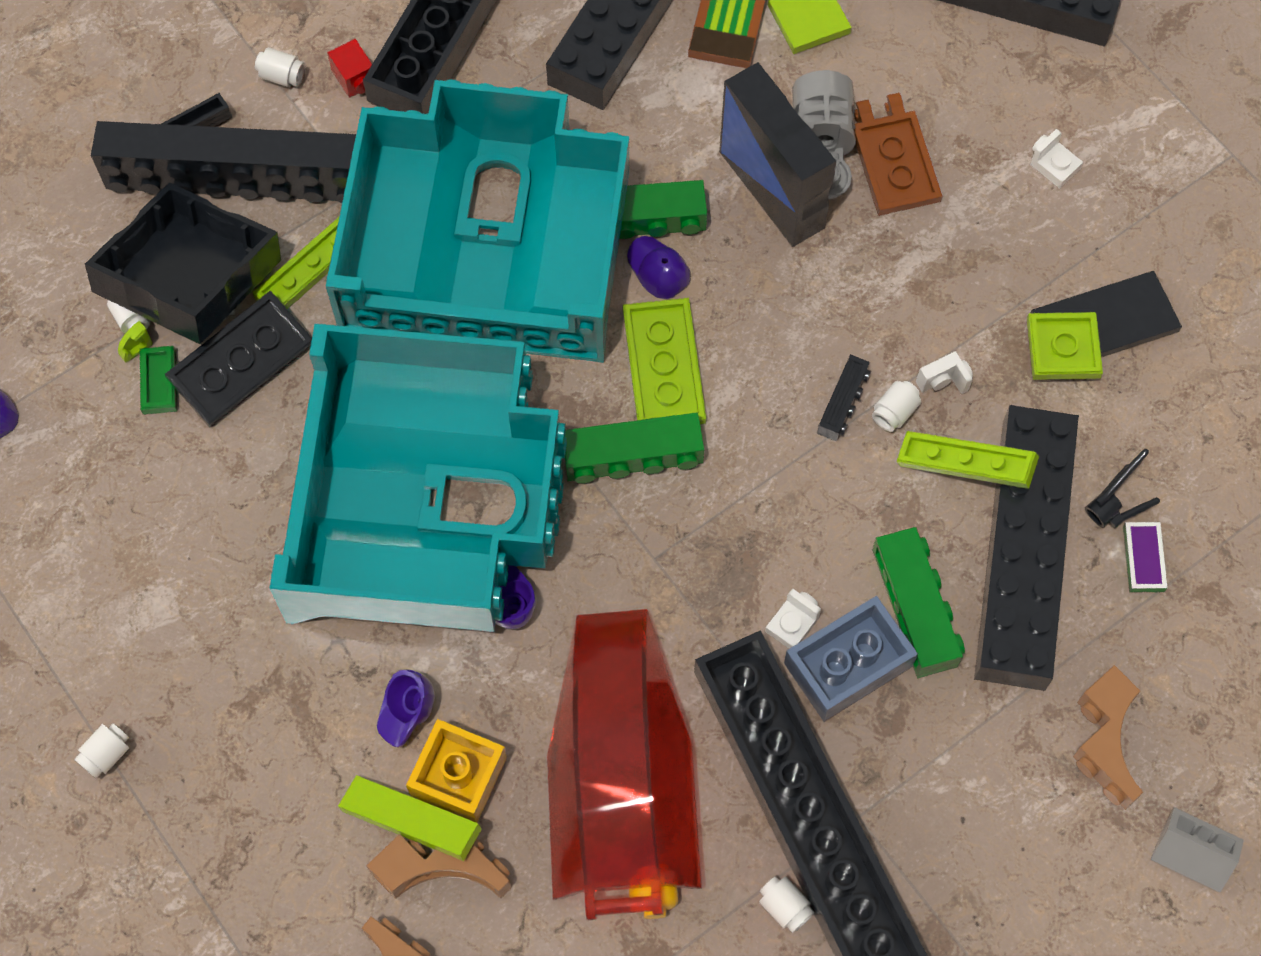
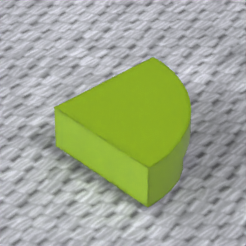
M140 321L135 323L124 334L119 343L118 354L125 363L139 355L140 348H149L153 344L146 328Z

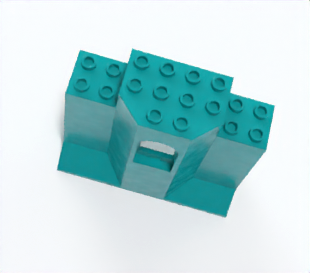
M435 80L429 114H422L415 110L403 112L389 110L384 107H362L325 286L337 326L520 341L525 343L526 354L604 363L609 307L629 178V136H622L615 132L603 134L588 132L584 129L570 130L568 94H560L553 90L542 92L527 90L522 87H496L488 83L469 84L461 83L457 80ZM502 167L513 170L520 175L513 223L468 218L477 174L489 168ZM479 229L498 230V235L479 234Z
M314 324L309 353L314 373L283 555L275 554L269 587L286 624H295L327 616L494 632L496 620L502 621L504 599H502V587L500 586H507L508 565L546 568L548 557H553L555 536L559 535L560 527L559 504H562L564 493L561 464L562 458H565L566 424L560 423L559 410L529 407L527 391L532 389L533 370H531V355H526L525 343L520 341ZM446 480L508 486L514 491L516 498L514 512L509 520L500 525L442 521L441 514ZM433 490H437L435 507L431 506Z

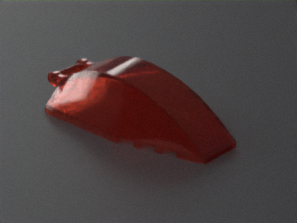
M648 610L577 615L547 753L553 900L564 899L585 892L587 921L597 920L598 915L653 911V915H663L662 886L702 889L693 745ZM651 887V896L597 900V891Z

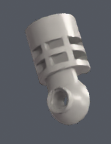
M830 70L813 71L802 75L795 81L792 87L793 108L836 160L833 185L828 195V200L844 194L851 183L850 167L843 160V156L849 153L856 144L854 132L853 81L842 73Z

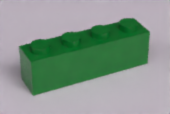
M704 180L627 185L620 239H629L639 235L660 237L667 233L682 232L684 234H695L699 231H706L707 208Z
M698 412L565 430L567 444L564 461L567 482L588 483L595 480V478L606 476L620 479L636 472L656 474L665 468L673 467L686 470L692 469L704 462V444Z
M916 527L876 537L872 551L899 628L918 653L913 665L917 679L957 668L963 658L962 655L965 654V647L960 634H955L951 625L953 613L948 601L943 602L939 589L942 587L939 573L936 569H931L927 558L930 557V550L926 538L919 536Z

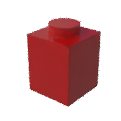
M355 38L327 52L331 71L349 98L365 93L363 79L372 66L371 61Z

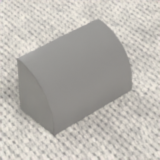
M1174 807L1159 836L1151 860L1217 892H1221L1239 862L1244 840Z

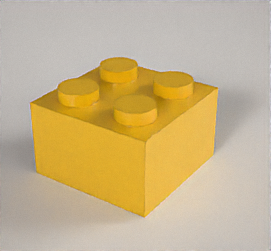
M437 719L406 784L410 796L477 823L507 759L505 747Z

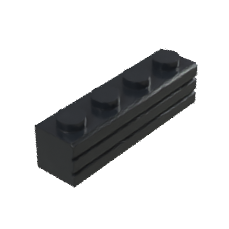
M217 93L161 124L215 127L231 118L232 115L229 106L221 94Z
M850 354L818 425V435L830 438L833 441H837L839 435L844 436L848 426L845 421L847 417H852L856 408L853 403L855 399H860L864 389L861 388L863 381L867 383L871 371L868 370L869 361Z

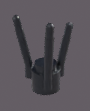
M1143 449L1130 464H1126L1102 493L1085 506L1086 513L1098 526L1104 528L1110 523L1116 528L1123 521L1160 503V499L1156 497L1120 514L1119 510L1123 506L1114 495L1115 491L1149 454L1148 449Z

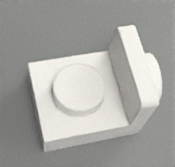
M1056 129L1049 136H1041L1032 148L1034 155L1030 165L1060 189L1081 169L1083 161L1059 143L1062 133Z
M955 351L920 368L916 384L921 392L924 393L932 388L934 391L940 390L953 381L960 393L964 394L970 388L973 373L969 364L965 360L961 361Z
M791 589L787 595L786 602L766 626L765 632L790 649L803 641L816 624L821 608L818 607V602L808 593H798L796 590Z

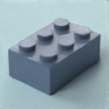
M876 595L788 649L784 665L823 722L912 668L918 653Z

